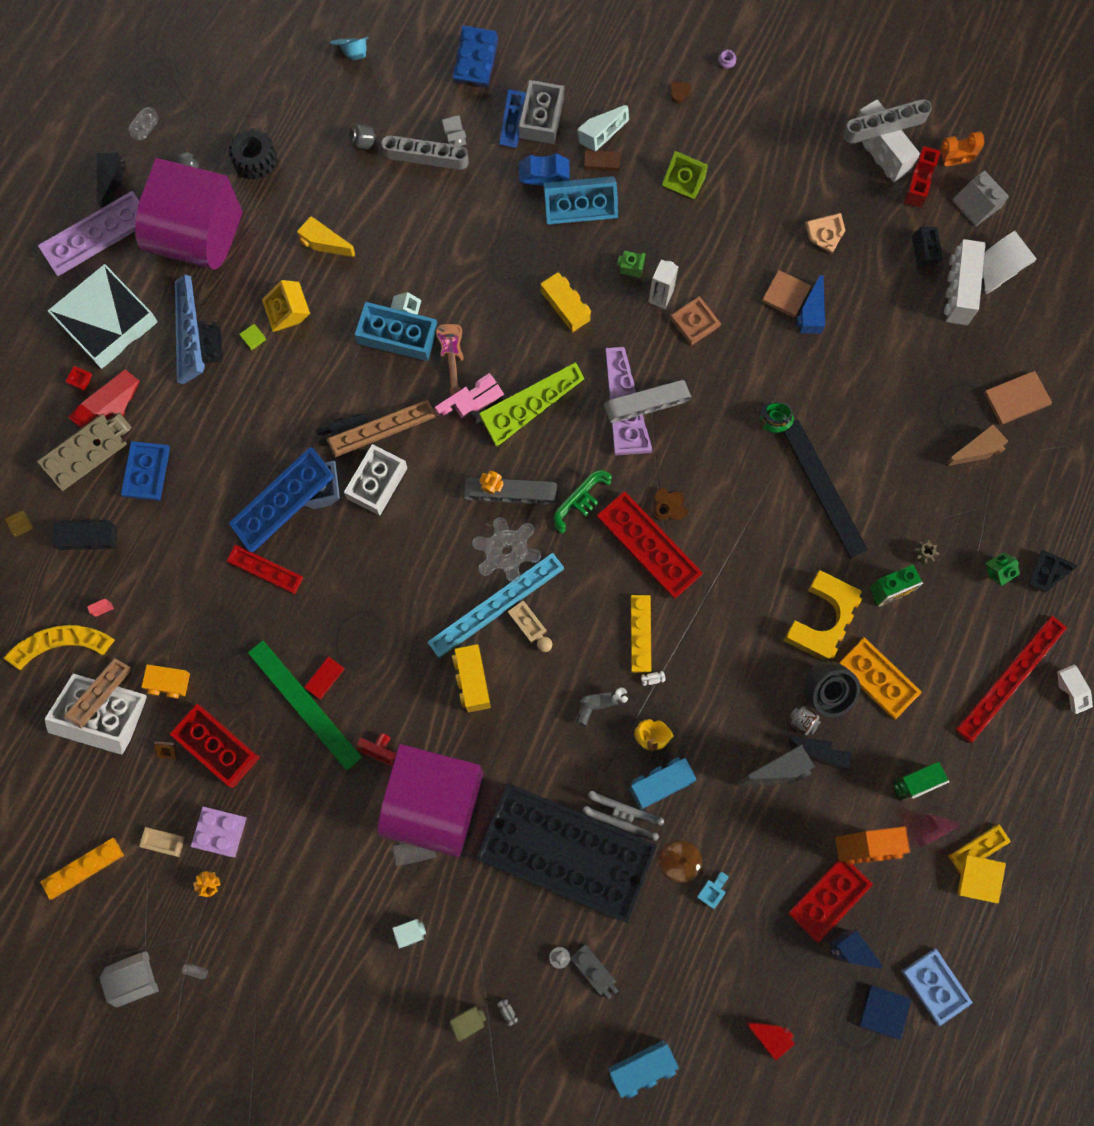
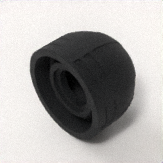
M827 661L812 667L808 671L803 690L806 699L820 714L826 717H839L850 711L858 701L860 682L857 676L843 665Z

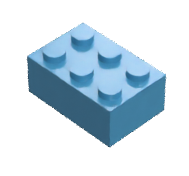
M678 757L668 762L665 769H662L660 766L649 773V777L644 778V776H640L633 780L629 790L637 806L642 810L694 783L697 779L686 758L680 760Z
M663 1040L608 1069L621 1098L626 1096V1099L638 1094V1089L644 1086L645 1089L656 1085V1080L661 1077L668 1079L676 1074L675 1070L679 1069L668 1044Z

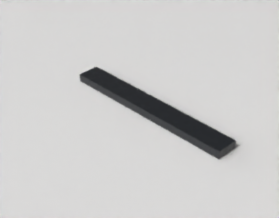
M799 419L793 421L790 428L782 432L849 559L867 552L868 549Z

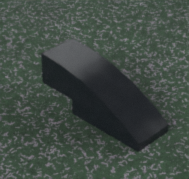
M795 736L789 738V743L793 747L797 748L802 745L809 758L819 763L844 770L850 768L851 752L832 750V741Z

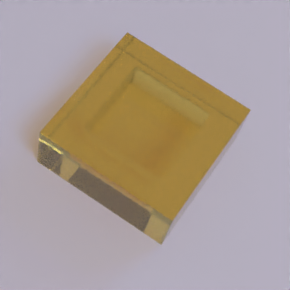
M23 510L5 519L15 537L33 529L26 512Z

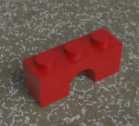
M923 146L917 159L904 203L919 208L922 207L927 198L931 185L930 180L941 151Z

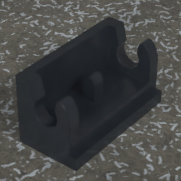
M921 226L912 235L917 269H922L927 264L932 268L940 261H943L938 228Z
M198 321V334L203 362H223L221 327H218L215 321H211V325H206L204 321Z

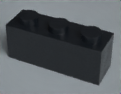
M64 520L61 523H54L53 546L58 550L116 549L117 526L110 520H99V522L81 520L80 523Z

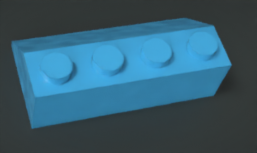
M615 177L543 183L547 224L618 218L617 182Z

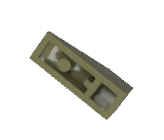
M477 1005L455 1015L450 1020L458 1042L483 1028L486 1017L482 1008L478 1010Z

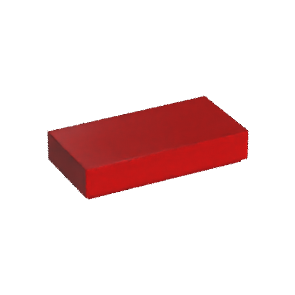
M328 656L304 688L321 700L345 668Z

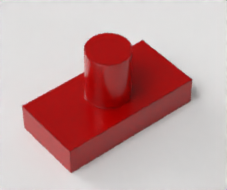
M384 733L379 734L375 744L363 738H360L357 743L358 752L393 767L397 755L386 749L391 738Z

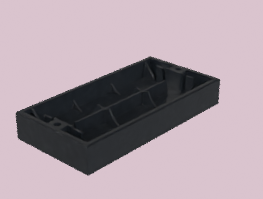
M507 783L476 859L628 923L658 845ZM498 822L503 823L501 828L497 826ZM632 878L636 879V884L631 883Z

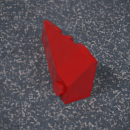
M127 370L122 371L82 402L68 418L81 429L101 414L105 416L107 421L118 412L124 416L125 408L128 402L131 401L140 381ZM94 439L97 443H101L99 439Z

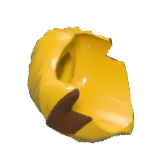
M650 718L643 722L641 721L634 730V737L638 744L650 751L664 748L674 737L666 724L660 720L652 721Z

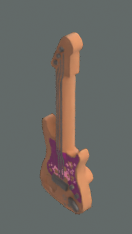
M457 324L440 325L436 329V336L441 345L440 357L448 354L451 388L449 389L450 397L461 390L458 387L455 356L459 358L460 362L463 361V354L460 349L462 328Z

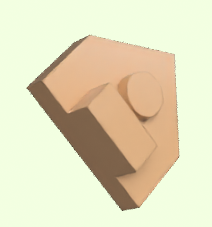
M841 213L805 223L809 241L832 254L845 232Z

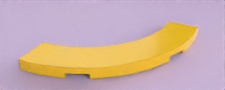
M77 625L56 626L36 632L33 636L24 641L22 640L7 653L4 659L21 670L37 655L60 646H82L104 655L115 639L103 632Z

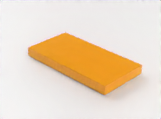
M865 637L839 662V664L857 676L860 688L893 720L897 719L922 693Z

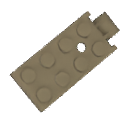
M120 412L112 416L108 421L101 414L38 459L37 462L58 487L64 491L127 445L126 441L120 436L124 435L132 427ZM99 439L101 441L100 445H94L93 440Z

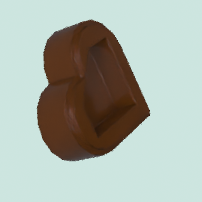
M671 82L672 101L674 103L683 102L684 97H688L691 93V85L687 82Z

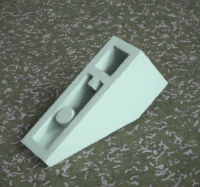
M621 106L587 120L578 129L579 143L597 151L629 121L628 106Z

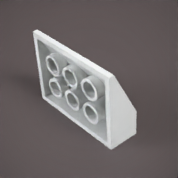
M72 674L45 718L48 733L122 755L132 738L147 696L117 687L82 729L65 720L64 715L95 680Z

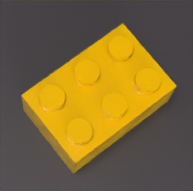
M479 645L455 649L456 655H452L455 670H459V674H456L459 689L463 690V693L459 694L462 707L466 708L468 713L491 708Z

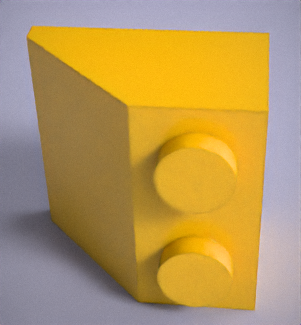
M281 280L262 299L272 331H278L299 324L310 314L299 282Z

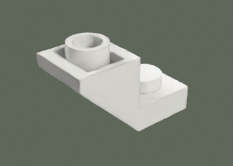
M1072 665L1058 671L1059 688L1069 694L1071 711L1078 714L1092 708L1091 690L1077 666Z

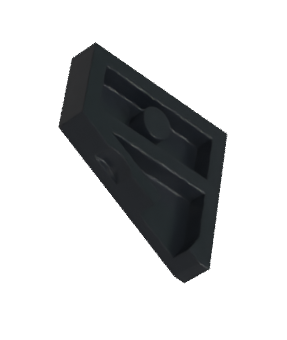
M1042 550L1039 553L1027 585L1046 593L1077 568V564Z

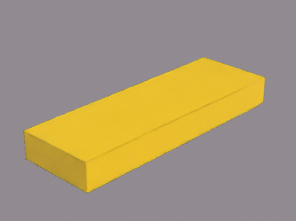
M1000 824L954 851L948 857L957 871L961 873L965 854L986 858L1011 841Z

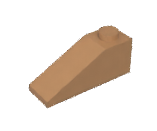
M992 425L953 455L946 464L951 466L988 459L993 454L998 456L1005 450L1003 446L1008 440Z

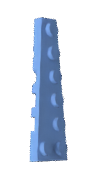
M184 274L175 281L177 383L185 384L203 373L205 367L201 357L191 276Z

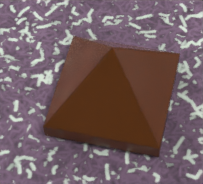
M170 741L154 742L156 758L176 760L175 743Z

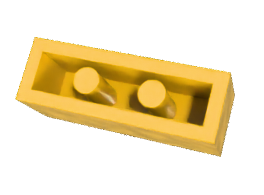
M558 272L540 284L541 293L572 333L590 321V308L587 304L581 302L577 291L570 288V284L565 276L562 277Z

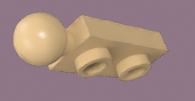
M524 601L508 611L510 617L531 643L537 640V647L541 652L551 650L553 646L551 639L543 637L547 630Z

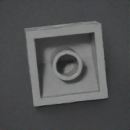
M984 171L971 180L952 202L976 227L999 210L1009 196Z

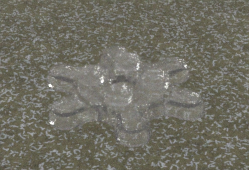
M498 517L493 522L495 533L492 537L484 538L478 536L472 542L476 550L484 551L487 555L486 560L479 566V572L483 576H489L494 570L503 569L506 572L507 580L516 582L520 579L519 565L522 562L536 563L541 558V553L538 549H532L527 546V539L533 535L534 527L532 524L526 523L518 530L513 531L508 528L506 519ZM507 546L512 548L511 554H502L503 548Z

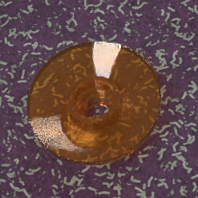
M679 841L671 844L664 851L662 867L670 879L676 882H689L700 873L702 857L694 845ZM680 858L686 859L684 866L680 865Z

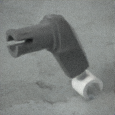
M619 688L616 690V693L606 692L583 697L579 702L580 710L575 723L586 727L592 711L617 705L618 700L622 703L627 702L628 698L626 696L620 697L622 694H626L627 691L624 688Z

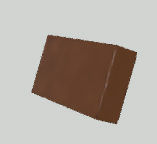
M585 150L584 169L619 171L621 152Z

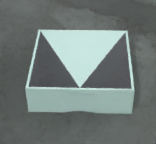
M105 264L48 310L59 325L101 369L117 357L128 344L141 337L158 322L152 312Z

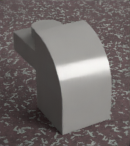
M460 116L441 119L447 144L466 145L465 130L462 128Z

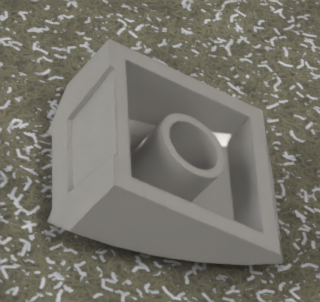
M141 952L105 967L100 980L107 1003L120 1007L159 992L149 963L148 952Z

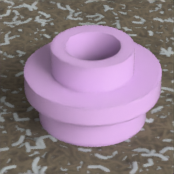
M725 50L720 54L719 64L722 67L731 68L735 65L736 56L734 52Z

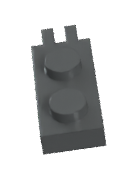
M586 944L570 957L600 995L604 993L610 999L612 995L607 989L611 988L615 994L618 992L617 988L613 985L616 982L615 979Z

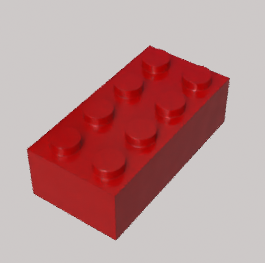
M196 704L170 733L174 739L219 779L232 788L238 784L261 758L199 704Z

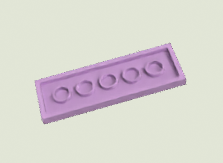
M131 191L39 244V248L57 276L135 232L139 200L134 192Z

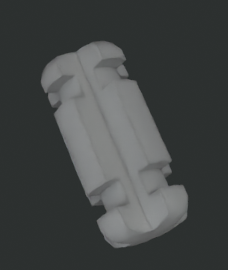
M504 999L498 1003V1007L501 1008L500 1011L505 1021H508L507 1025L511 1026L518 1019L514 1017L515 1013L511 1005H508V1000Z

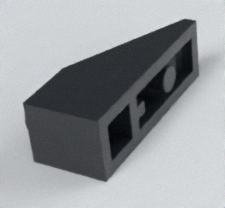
M119 152L97 154V203L101 209L111 203L124 178L126 162L121 158Z

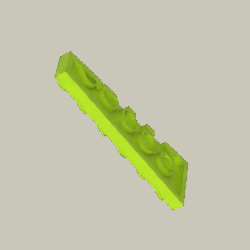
M577 363L556 372L479 413L495 447L584 380Z

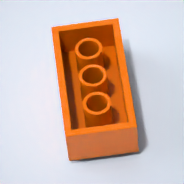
M906 827L865 831L835 837L839 862L846 861L847 865L903 858V853H910Z

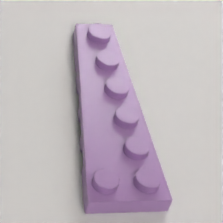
M606 348L610 400L636 393L625 348ZM643 415L612 423L615 455L652 453V446Z

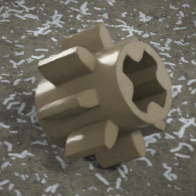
M930 540L925 544L919 542L917 544L919 548L913 550L914 553H917L915 560L922 561L923 565L927 561L932 564L935 561L934 557L939 555L936 552L937 545L931 544Z

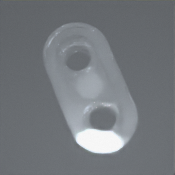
M150 107L140 111L129 125V133L133 139L142 140L147 137L159 120L156 111Z

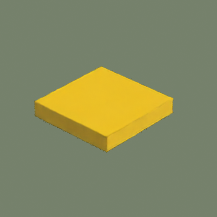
M965 854L957 894L999 904L1006 863Z

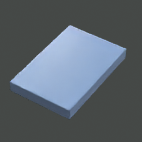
M935 948L901 971L938 1026H941L973 1003Z

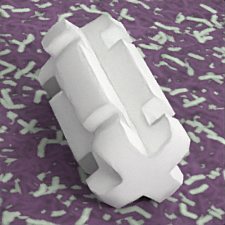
M660 671V673H649L647 676L642 675L641 681L643 686H646V684H656L660 681L664 682L665 675L663 671Z

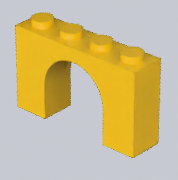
M819 570L808 591L832 604L836 611V623L828 631H816L795 620L784 641L826 662L830 658H834L838 650L835 646L845 636L846 631H844V627L846 624L849 625L854 617L852 611L854 607L858 608L862 600L859 597L862 591Z

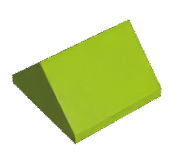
M675 151L662 186L695 199L705 180L708 165Z

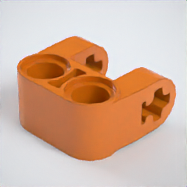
M981 131L970 133L967 139L957 140L955 136L944 138L939 148L944 165L963 164L976 159L984 145L983 133Z

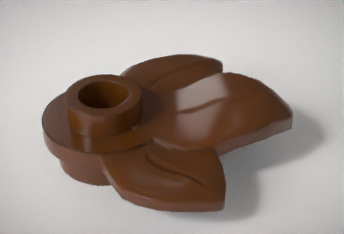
M664 487L659 489L655 495L656 505L653 509L655 517L659 520H667L669 518L680 520L686 517L689 510L682 506L684 492L669 494ZM660 509H665V510H666V513H665V514H661V513L659 512V510H660Z

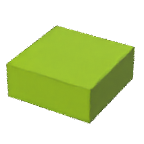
M255 324L240 333L241 338L251 350L266 341L265 336Z

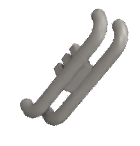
M594 791L588 793V797L591 800L613 808L614 812L612 816L585 806L583 808L584 814L646 839L658 840L659 835L657 833L645 830L631 823L634 817L656 825H662L664 823L662 817L651 815L597 794Z

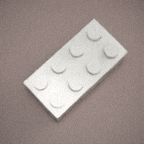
M876 100L860 109L857 118L883 111L885 108ZM902 130L861 141L864 148L872 154L875 162L882 167L885 175L893 183L911 173L920 155Z
M963 239L961 244L956 247L955 253L950 257L949 265H952L951 271L948 274L950 287H948L946 292L948 304H946L944 309V315H947L946 322L968 325L979 310L985 242Z

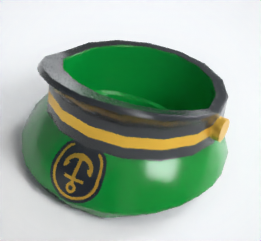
M772 402L765 404L761 408L760 424L764 430L773 433L782 432L793 424L794 416L792 408L788 404Z

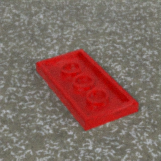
M838 859L787 914L816 943H819L873 884L853 864L847 865L846 861L839 862Z

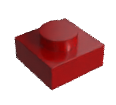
M73 366L65 382L70 386L85 391L93 375L86 370Z

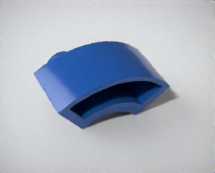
M555 153L546 157L529 155L519 162V182L530 185H543V183L570 179L569 159Z

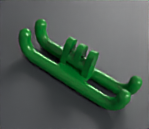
M597 470L591 473L554 513V526L559 533H565L566 524L562 519L573 507L586 517L588 512L584 507L591 511L593 507L589 502L595 506L598 504V501L588 491L597 482L610 485L612 479L610 473L605 470Z

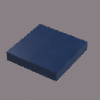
M870 985L859 1026L901 1040L911 999Z

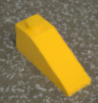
M312 216L297 231L300 238L299 241L305 247L309 246L316 251L350 257L355 255L351 244Z

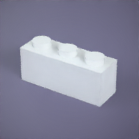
M661 259L652 278L648 303L663 309L666 308L674 291L679 266H676L671 261Z

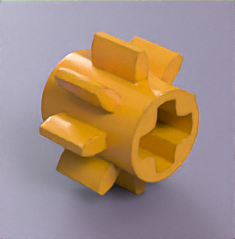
M489 471L488 474L483 473L479 480L480 484H482L481 489L492 495L495 491L500 492L504 485L503 481H500L502 476L494 471Z
M205 871L196 876L197 882L193 883L195 891H198L199 896L210 897L215 892H218L217 886L220 885L219 877H216L215 872Z

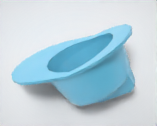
M369 37L362 39H338L331 41L330 44L340 45L346 57L358 60L366 57V39Z

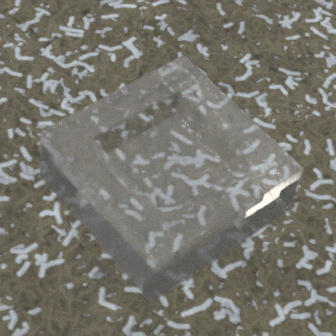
M184 964L182 973L204 979L209 970L193 964Z

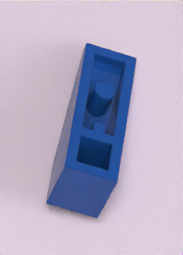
M508 89L500 145L517 148L519 124L526 97L525 92Z
M823 275L819 276L800 315L797 316L796 324L797 327H800V333L822 334L825 328Z

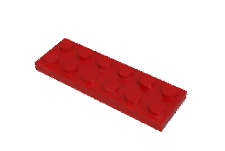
M625 491L597 515L599 521L674 600L702 576L703 572Z

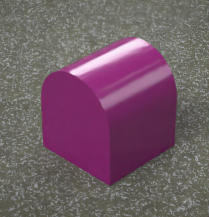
M155 158L136 214L135 234L139 248L144 252L210 269H218L228 255L243 213L228 177L215 172Z
M399 744L382 804L378 836L459 858L484 774L481 766Z

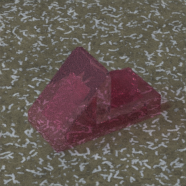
M927 814L925 816L931 827L920 833L921 837L917 841L920 846H926L956 829L960 824L940 816Z

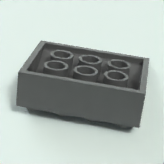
M801 745L746 776L737 784L738 786L779 785L788 782L791 785L812 774L810 769L815 766Z

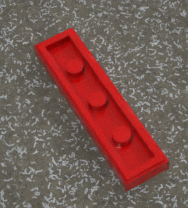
M238 545L233 547L226 560L227 563L294 595L303 580V576Z

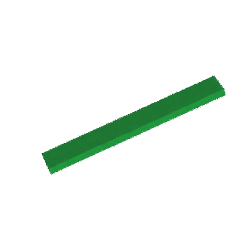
M264 640L248 652L346 771L362 759L361 755Z

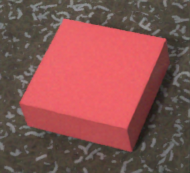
M105 598L87 607L89 613L95 617L114 609L112 603Z

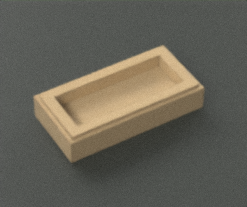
M145 827L139 847L179 857L185 837Z

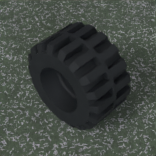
M250 128V131L242 130L243 133L241 134L238 132L236 134L237 137L231 139L232 143H229L230 150H228L234 168L244 178L248 176V179H253V177L260 179V176L266 177L267 173H271L273 171L272 168L276 167L275 162L277 161V154L271 138L268 137L267 133H262L259 129L255 131L254 128ZM251 151H261L256 157H245Z

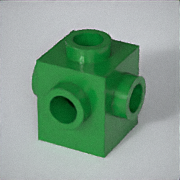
M1005 552L985 563L989 578L1000 586L1020 574L1017 559Z

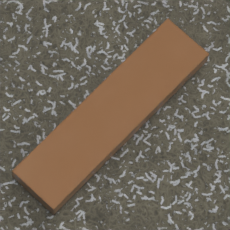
M114 658L64 715V719L82 729L131 672V667Z

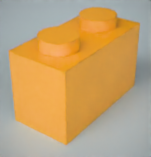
M147 665L142 688L147 690V694L159 696V693H166V697L178 699L179 696L186 695L190 673L180 669Z

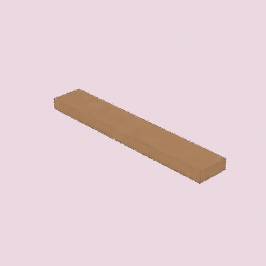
M425 400L327 438V443L334 457H337L436 417V414L429 400Z

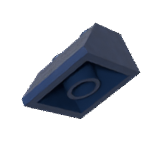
M847 930L829 944L832 948L830 952L837 961L840 960L841 962L879 969L883 966L857 930Z

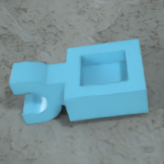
M720 872L714 883L709 880L697 897L715 909L726 893L721 888L729 877Z

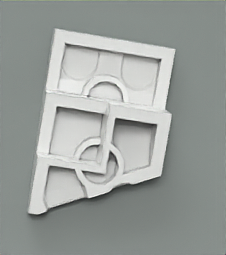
M1015 231L984 252L982 278H984L986 294L1000 287L1003 282L1017 275L1020 270L1036 260V257Z

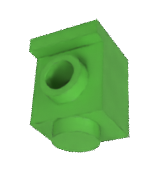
M624 251L623 256L619 255L617 266H620V274L641 278L646 253L638 254Z

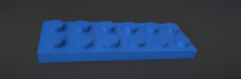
M310 447L231 520L229 524L250 552H254L335 476L314 448Z

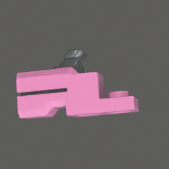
M489 373L475 383L474 389L469 391L467 387L463 388L437 405L434 411L437 416L440 414L445 416L453 410V406L461 418L471 413L476 417L475 424H479L482 422L479 413L483 412L487 406L501 398L504 394L499 385L495 384L497 382Z

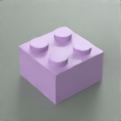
M202 807L191 847L235 857L246 817Z

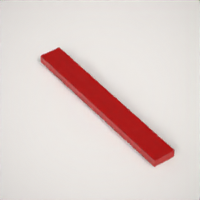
M1050 616L955 731L969 743H972L1066 631L1067 627L1054 616Z

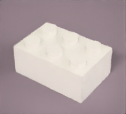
M372 444L344 491L346 498L380 516L407 470L406 461Z

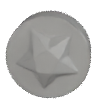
M556 947L551 951L549 959L555 968H564L570 961V955L565 948Z

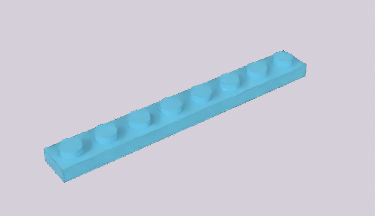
M553 553L429 640V646L440 659L563 571L564 567Z

